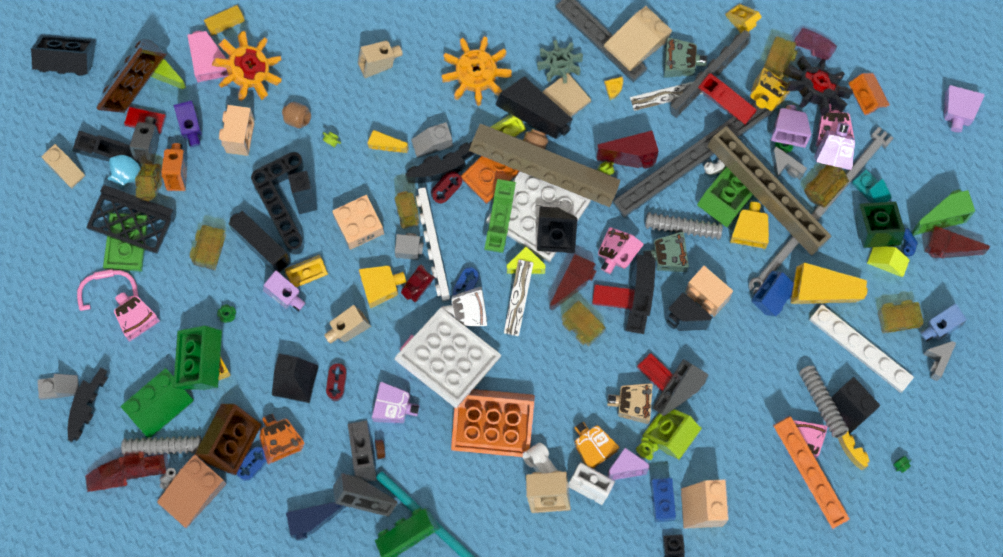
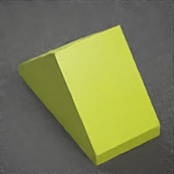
M873 247L867 264L903 278L910 259L896 247Z
M527 247L507 264V274H516L518 260L533 263L531 274H545V264Z

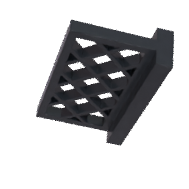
M103 185L100 190V198L86 228L158 254L171 222H174L176 218L174 210ZM104 200L112 202L114 208L103 212L101 206ZM124 207L129 208L131 214L121 218L118 210ZM116 212L118 220L108 224L105 215ZM142 213L147 215L148 221L138 225L135 216ZM104 218L106 225L99 228L93 226L96 219ZM133 218L136 226L126 230L123 222ZM158 220L165 221L164 227L156 231L153 222ZM120 223L123 232L118 234L112 233L110 227ZM151 224L154 232L143 236L140 228ZM138 229L141 238L134 241L129 239L128 233ZM156 236L158 241L155 248L147 246L145 240Z

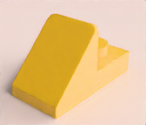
M738 4L725 14L740 33L744 30L748 32L756 27V22L762 18L758 11Z

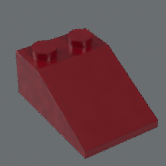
M653 131L597 144L596 160L607 161L608 163L613 161L614 164L634 168L643 167L646 169L654 166L659 150Z

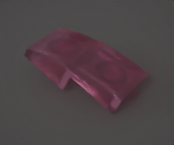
M802 28L794 39L796 46L809 49L812 56L829 60L837 49V45L827 38L805 28Z

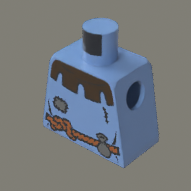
M954 304L932 318L927 324L928 328L920 332L926 342L934 337L939 341L962 327L967 319L959 307ZM941 324L944 328L940 329L937 325Z

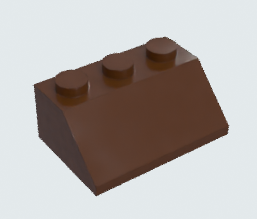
M221 404L195 455L213 467L236 475L262 424L236 404Z

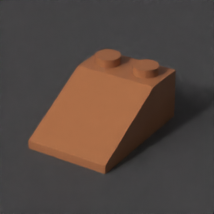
M194 455L179 471L157 503L187 528L226 486V483Z

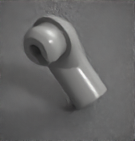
M174 468L167 469L166 474L160 478L161 489H167L176 477L177 473Z

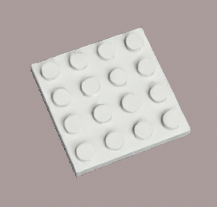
M519 172L513 181L516 182L507 236L527 247L546 261L551 262L557 252L537 251L539 207H558L574 215L579 220L591 203V200ZM491 214L486 220L488 224L490 223Z
M440 308L396 355L394 360L457 408L502 355L444 309Z

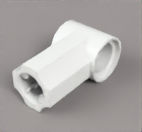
M537 443L523 453L525 463L529 467H533L536 472L551 473L557 471L548 458L549 452L544 444Z

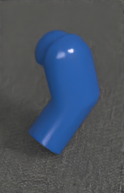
M907 228L903 237L906 241L903 253L906 256H912L916 252L918 242L909 228Z

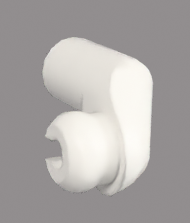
M720 159L717 163L707 162L704 165V169L709 175L721 173L726 167Z

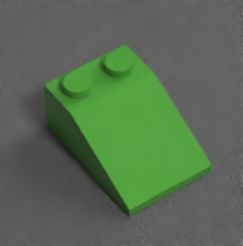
M726 167L704 193L697 206L725 227H728L753 194Z
M961 189L952 191L948 197L917 223L911 232L913 236L967 223L975 212L969 191H962Z

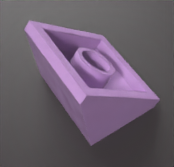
M625 448L609 470L607 477L612 480L646 475L649 464Z

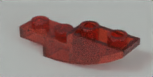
M143 452L109 461L85 476L87 492L127 486V480L166 474L164 455L144 457Z

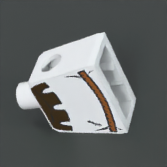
M482 287L453 295L452 305L442 306V309L451 316H454L464 326H487Z

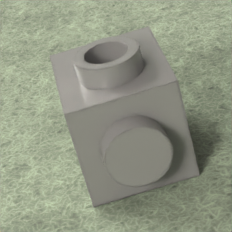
M414 233L397 234L395 257L418 260L419 254H423L424 243H420V236Z

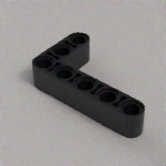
M291 152L253 171L251 180L288 251L291 254L297 255L304 249L302 237L274 187L288 179V175L299 173L303 170L304 164L301 155L297 152ZM293 160L299 161L295 166L290 165ZM275 169H282L280 174L273 173ZM260 177L265 178V180L262 183L256 182V180ZM267 193L274 194L270 199L264 198ZM282 209L280 214H273L274 210ZM284 225L291 226L287 231L281 230ZM292 241H299L298 246H290Z

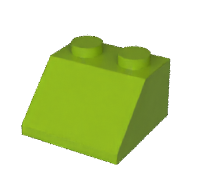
M673 409L665 416L658 413L642 436L648 437L649 441L656 443L659 449L667 455L680 460L702 428L690 415Z

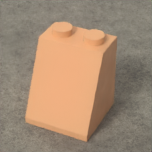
M725 480L702 481L681 489L683 529L723 527L728 521Z

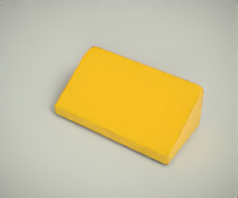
M237 5L204 20L211 36L245 21Z
M320 255L284 269L289 282L295 287L328 275Z

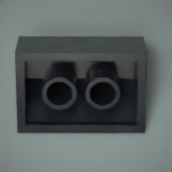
M40 35L31 48L32 69L40 72L55 71L59 74L75 73L79 76L86 75L93 65L96 39Z

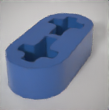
M466 268L462 272L453 288V295L458 294L457 291H461L463 287H466L465 291L475 288L479 280L476 269ZM471 273H473V277L475 279H470L469 283L467 284V276L465 275H470Z
M254 448L244 458L237 472L241 480H251L266 464L267 461L263 448ZM262 452L263 460L258 459L255 463H252L256 459L255 453L260 454ZM250 465H252L249 469L250 474H245L242 476L243 472L241 469L243 467L247 469Z

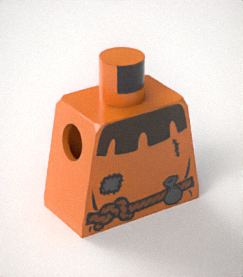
M173 143L171 149L164 151L161 174L167 191H186L187 159L183 145L179 143Z
M269 414L262 419L266 427L261 429L259 438L268 464L302 451L305 443L287 419L277 422L273 414Z

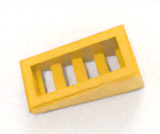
M373 130L368 140L369 149L408 153L409 151L406 142Z

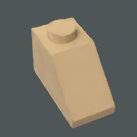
M56 144L41 156L46 165L71 189L85 177L83 172Z

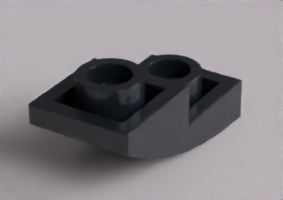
M683 535L663 536L664 557H685Z

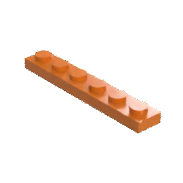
M788 416L774 424L773 427L831 528L834 529L850 520L792 417Z

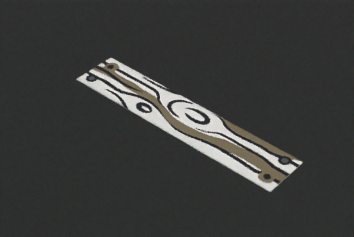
M693 82L630 97L633 109L636 111L672 102L675 97H679L683 93L684 88L688 84Z
M518 260L504 329L505 334L519 336L533 268L532 262Z

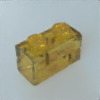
M778 36L775 37L764 68L782 80L784 76L788 78L784 72L790 60L794 61L798 52L795 50L796 43Z
M148 163L142 165L135 177V185L137 186L136 197L142 198L145 201L153 200L162 186V165Z
M826 165L819 171L812 182L807 184L804 192L810 202L825 208L849 182V179L843 169Z
M405 191L397 194L394 199L401 228L404 229L418 225L419 216L413 193Z
M202 225L201 230H197L195 236L197 243L195 248L192 247L190 251V259L193 265L216 270L226 238V233L223 229Z
M912 300L902 301L901 305L895 306L893 303H887L882 305V308L878 311L883 334L920 328L924 323L919 302L913 303Z
M577 301L562 316V325L568 331L572 330L577 335L576 339L582 345L590 346L606 330V327L580 301Z

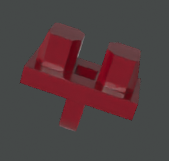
M421 264L404 285L401 294L407 300L412 299L414 302H417L426 289L429 288L435 277L429 274Z

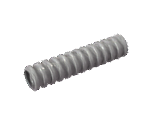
M648 212L645 224L646 229L651 227L652 230L657 228L658 231L663 229L664 232L669 230L670 233L672 231H675V233L684 232L689 236L693 234V236L699 235V237L705 236V238L711 237V239L716 238L717 240L721 239L723 229L722 223H719V225L716 222L710 224V221L704 223L703 220L698 222L697 219L692 221L691 218L687 220V218L681 219V217L675 218V216L669 217V215L663 216V214L657 215V213L653 215L651 212Z
M815 366L804 367L799 372V375L802 377V381L805 382L804 385L807 387L808 392H810V396L813 397L812 400L815 402L816 407H818V411L824 417L823 420L826 422V426L829 427L832 437L838 438L845 435L848 427L845 426L846 423L843 421L842 416H840V412L834 406V401H831L832 397L829 396V392L826 391L827 388L824 386L823 381H821V377L815 371Z
M197 435V437L191 436L190 438L188 436L184 438L182 436L178 438L173 436L172 438L166 437V439L160 437V439L148 437V439L141 438V440L139 438L135 440L133 438L129 440L124 438L121 450L124 456H127V454L139 456L140 453L142 455H146V453L148 455L152 453L163 455L164 452L170 454V452L176 454V452L188 454L189 451L195 453L202 438L200 435Z

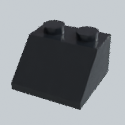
M682 293L668 308L665 316L667 325L672 329L676 328L678 331L706 330L713 318L685 293Z
M854 377L832 396L831 400L834 401V406L837 407V411L840 412V416H842L843 421L846 423L845 426L848 427L849 435L881 406Z

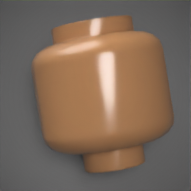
M290 102L282 110L283 120L287 125L300 129L307 126L310 122L311 113L309 108L303 104Z
M535 129L527 131L523 138V141L546 149L548 139L545 137L546 134Z

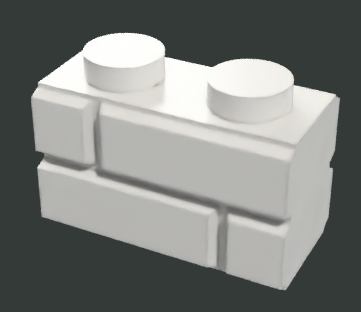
M580 462L568 486L603 505L615 481Z

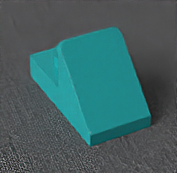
M867 169L852 182V185L870 203L888 202L892 199L885 181L881 179L878 182Z

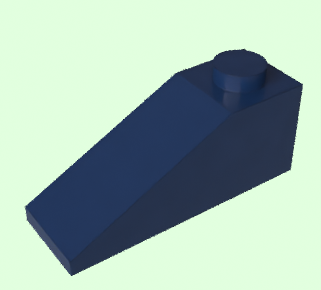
M332 502L286 512L291 538H296L297 541L307 539V535L313 534L347 506Z

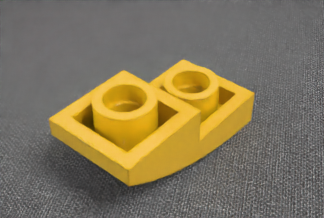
M847 431L845 435L838 437L842 449L852 463L860 470L866 469L869 457L866 451L863 452L862 447L854 449L855 441L853 436H849Z

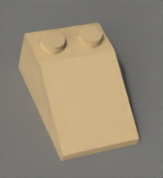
M645 6L634 14L604 44V47L631 71L667 42L672 30Z

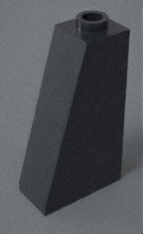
M525 76L499 94L495 104L497 107L552 138L557 139L561 135L565 136L571 130L570 125L573 119Z
M303 171L288 175L299 214L317 210L308 172Z
M243 211L239 214H234L230 218L228 223L230 229L273 273L275 271L280 273L291 263L287 252Z

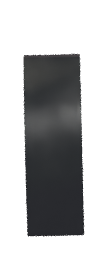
M78 131L72 152L104 161H109L111 157L117 155L132 156L130 145Z

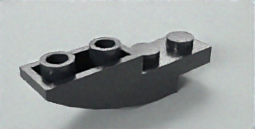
M472 142L462 144L458 148L459 150L454 153H447L442 160L438 155L427 157L419 166H413L407 170L405 174L406 181L408 183L438 181L450 171L459 173L466 169L465 160L476 154L469 151Z
M636 254L629 289L631 295L624 331L644 334L647 316H650L653 300L655 257Z
M101 367L91 383L85 380L82 381L75 394L68 418L67 432L68 442L70 443L73 440L78 441L83 433L80 429L84 423L88 425L94 416L91 413L93 408L87 404L88 402L93 403L98 395L95 391L99 386L103 387L109 378L106 376L107 371Z

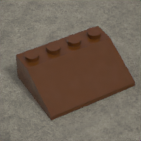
M140 40L136 44L134 52L125 59L121 70L115 73L113 81L104 88L103 95L100 97L96 108L100 111L125 113L167 53L151 40Z

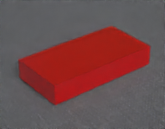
M129 107L124 125L135 128L138 122L144 123L146 117H153L157 120L156 127L158 133L161 134L166 115Z
M595 285L592 305L628 309L631 292L626 288Z
M651 353L637 366L661 392H663L673 376Z

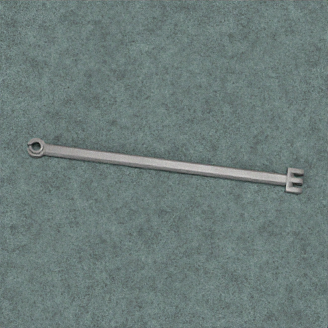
M878 127L870 137L873 139V142L852 165V170H848L812 212L811 215L817 221L881 146L886 148L894 139L890 136L887 141L884 140L888 134L886 131L879 136L878 134L882 128ZM793 236L761 274L749 282V291L754 288L753 283L758 282L761 287L771 271H776L799 244ZM755 287L752 294H756L759 288Z

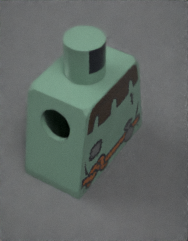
M674 38L667 39L664 77L692 76L695 73L696 66L707 65V55H698L696 44Z
M684 232L655 239L653 250L643 251L644 256L655 257L657 271L687 272L689 265Z

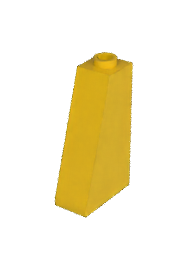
M803 263L796 267L790 303H855L866 297L868 292L866 287L867 280Z

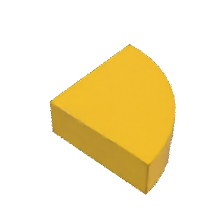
M623 77L604 81L609 100L614 99L621 92Z

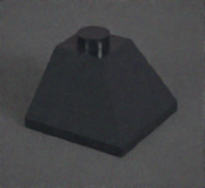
M540 206L537 251L575 253L578 218L558 207Z
M278 354L274 370L272 396L310 403L319 366L298 357Z

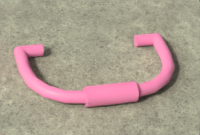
M109 269L94 272L93 275L86 277L78 287L77 300L79 310L91 309L90 304L83 306L82 290L90 280L113 277L114 275L125 276L132 285L133 295L139 297L134 278L122 270Z

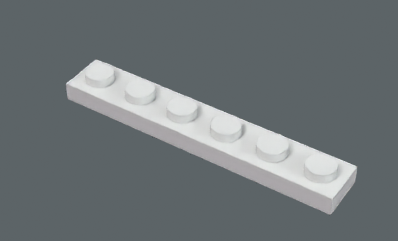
M426 188L418 189L419 195L415 197L417 206L422 207L423 213L419 214L421 224L426 225L427 231H423L425 242L430 244V249H427L429 260L434 262V267H431L432 274L438 280V285H435L437 296H441L442 301L450 300L427 192Z
M821 305L809 321L900 393L903 392L914 378L824 305Z

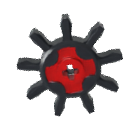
M801 56L797 62L800 69L790 64L788 65L784 74L796 81H789L785 90L799 91L803 97L799 105L801 108L805 107L809 102L819 105L821 116H826L830 109L829 104L840 113L845 110L848 104L841 98L849 99L853 89L839 86V82L845 75L843 71L832 75L829 71L825 70L826 60L823 58L817 67H811L804 56Z

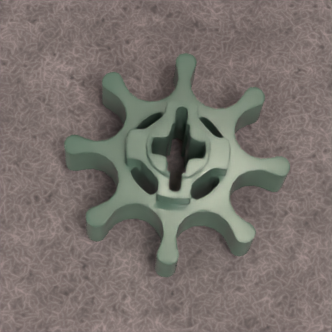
M554 40L553 51L540 49V57L546 58V60L537 62V69L539 71L543 69L549 70L547 73L548 82L551 81L553 76L559 75L563 78V83L566 84L567 73L573 72L577 76L580 75V67L574 64L583 61V54H571L574 50L573 42H570L567 48H559L557 40Z

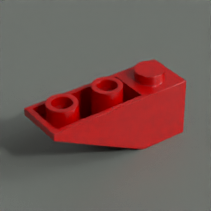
M711 73L708 74L698 87L704 96L744 125L757 111Z

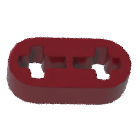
M455 171L445 174L431 190L433 200L440 204L445 203L462 185L461 176ZM451 177L456 178L457 182L455 184L449 180ZM437 191L442 192L444 196L442 198L436 194Z
M339 363L332 365L328 374L326 393L332 401L341 400L345 392L347 371L345 366ZM337 368H340L343 374H340L339 379L336 380L333 371L335 372ZM335 384H338V391L341 392L333 396L330 390H334Z

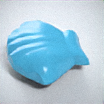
M117 155L109 159L111 175L108 177V180L116 183L122 189L126 184L141 179L140 166L131 157Z

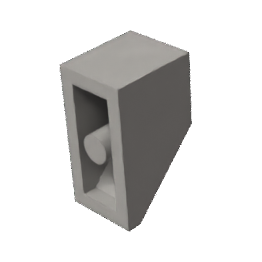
M447 122L427 128L411 140L417 158L453 147Z

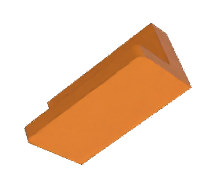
M862 73L848 83L850 88L853 89V93L864 115H869L880 107H888L890 105L873 73Z

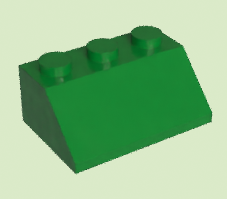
M200 326L177 331L173 388L193 390L218 388L221 330L209 326Z
M166 368L120 406L147 438H152L194 402L184 389L173 388L174 377Z
M420 507L411 513L412 517L407 520L402 518L394 523L396 527L390 531L387 528L377 534L379 538L374 541L381 557H397L440 529L428 508L422 509Z

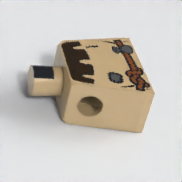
M653 384L621 386L620 395L608 394L607 406L619 407V417L649 424Z

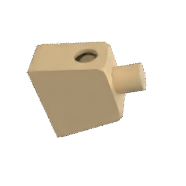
M388 41L361 47L358 65L364 78L393 67L394 58L402 56L401 47L399 45L391 47Z
M353 305L330 321L332 329L325 333L324 336L330 344L337 339L347 342L372 326L363 312Z

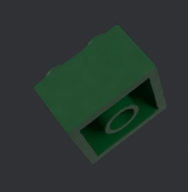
M897 202L859 204L855 221L863 248L900 246L905 229Z

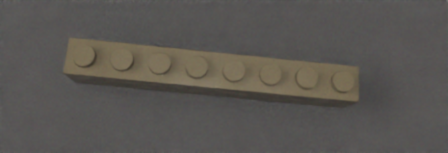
M481 123L469 149L473 153L607 207L611 206L621 181Z
M727 126L713 136L707 147L811 256L827 243L832 236Z

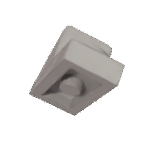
M775 147L771 155L775 177L778 178L785 169L791 177H797L800 180L807 168L778 147Z
M952 341L928 349L924 353L925 356L936 360L930 368L932 372L931 379L938 381L942 377L956 342Z
M54 374V378L38 380L40 400L75 396L79 388L77 375Z

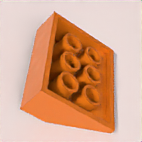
M473 389L461 404L454 408L451 450L523 457V453L530 449L535 395Z

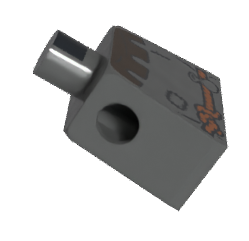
M146 117L144 123L138 122L136 124L129 147L137 163L154 165L159 133L156 127L157 120L153 117Z

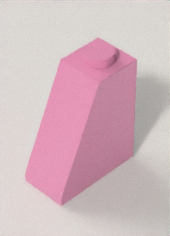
M195 31L189 34L188 40L197 82L229 76L226 68L212 66V61L215 58L226 59V57L206 31Z

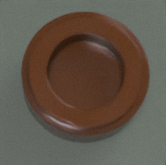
M382 439L375 440L377 460L384 459V442Z

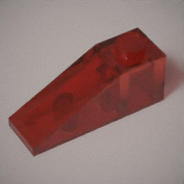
M935 226L931 231L924 252L929 253V256L933 258L985 255L990 246Z
M574 254L550 303L549 309H556L584 288L589 280L593 281L597 272L594 270L595 263Z

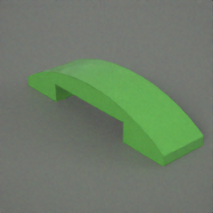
M497 179L484 250L504 252L516 182Z

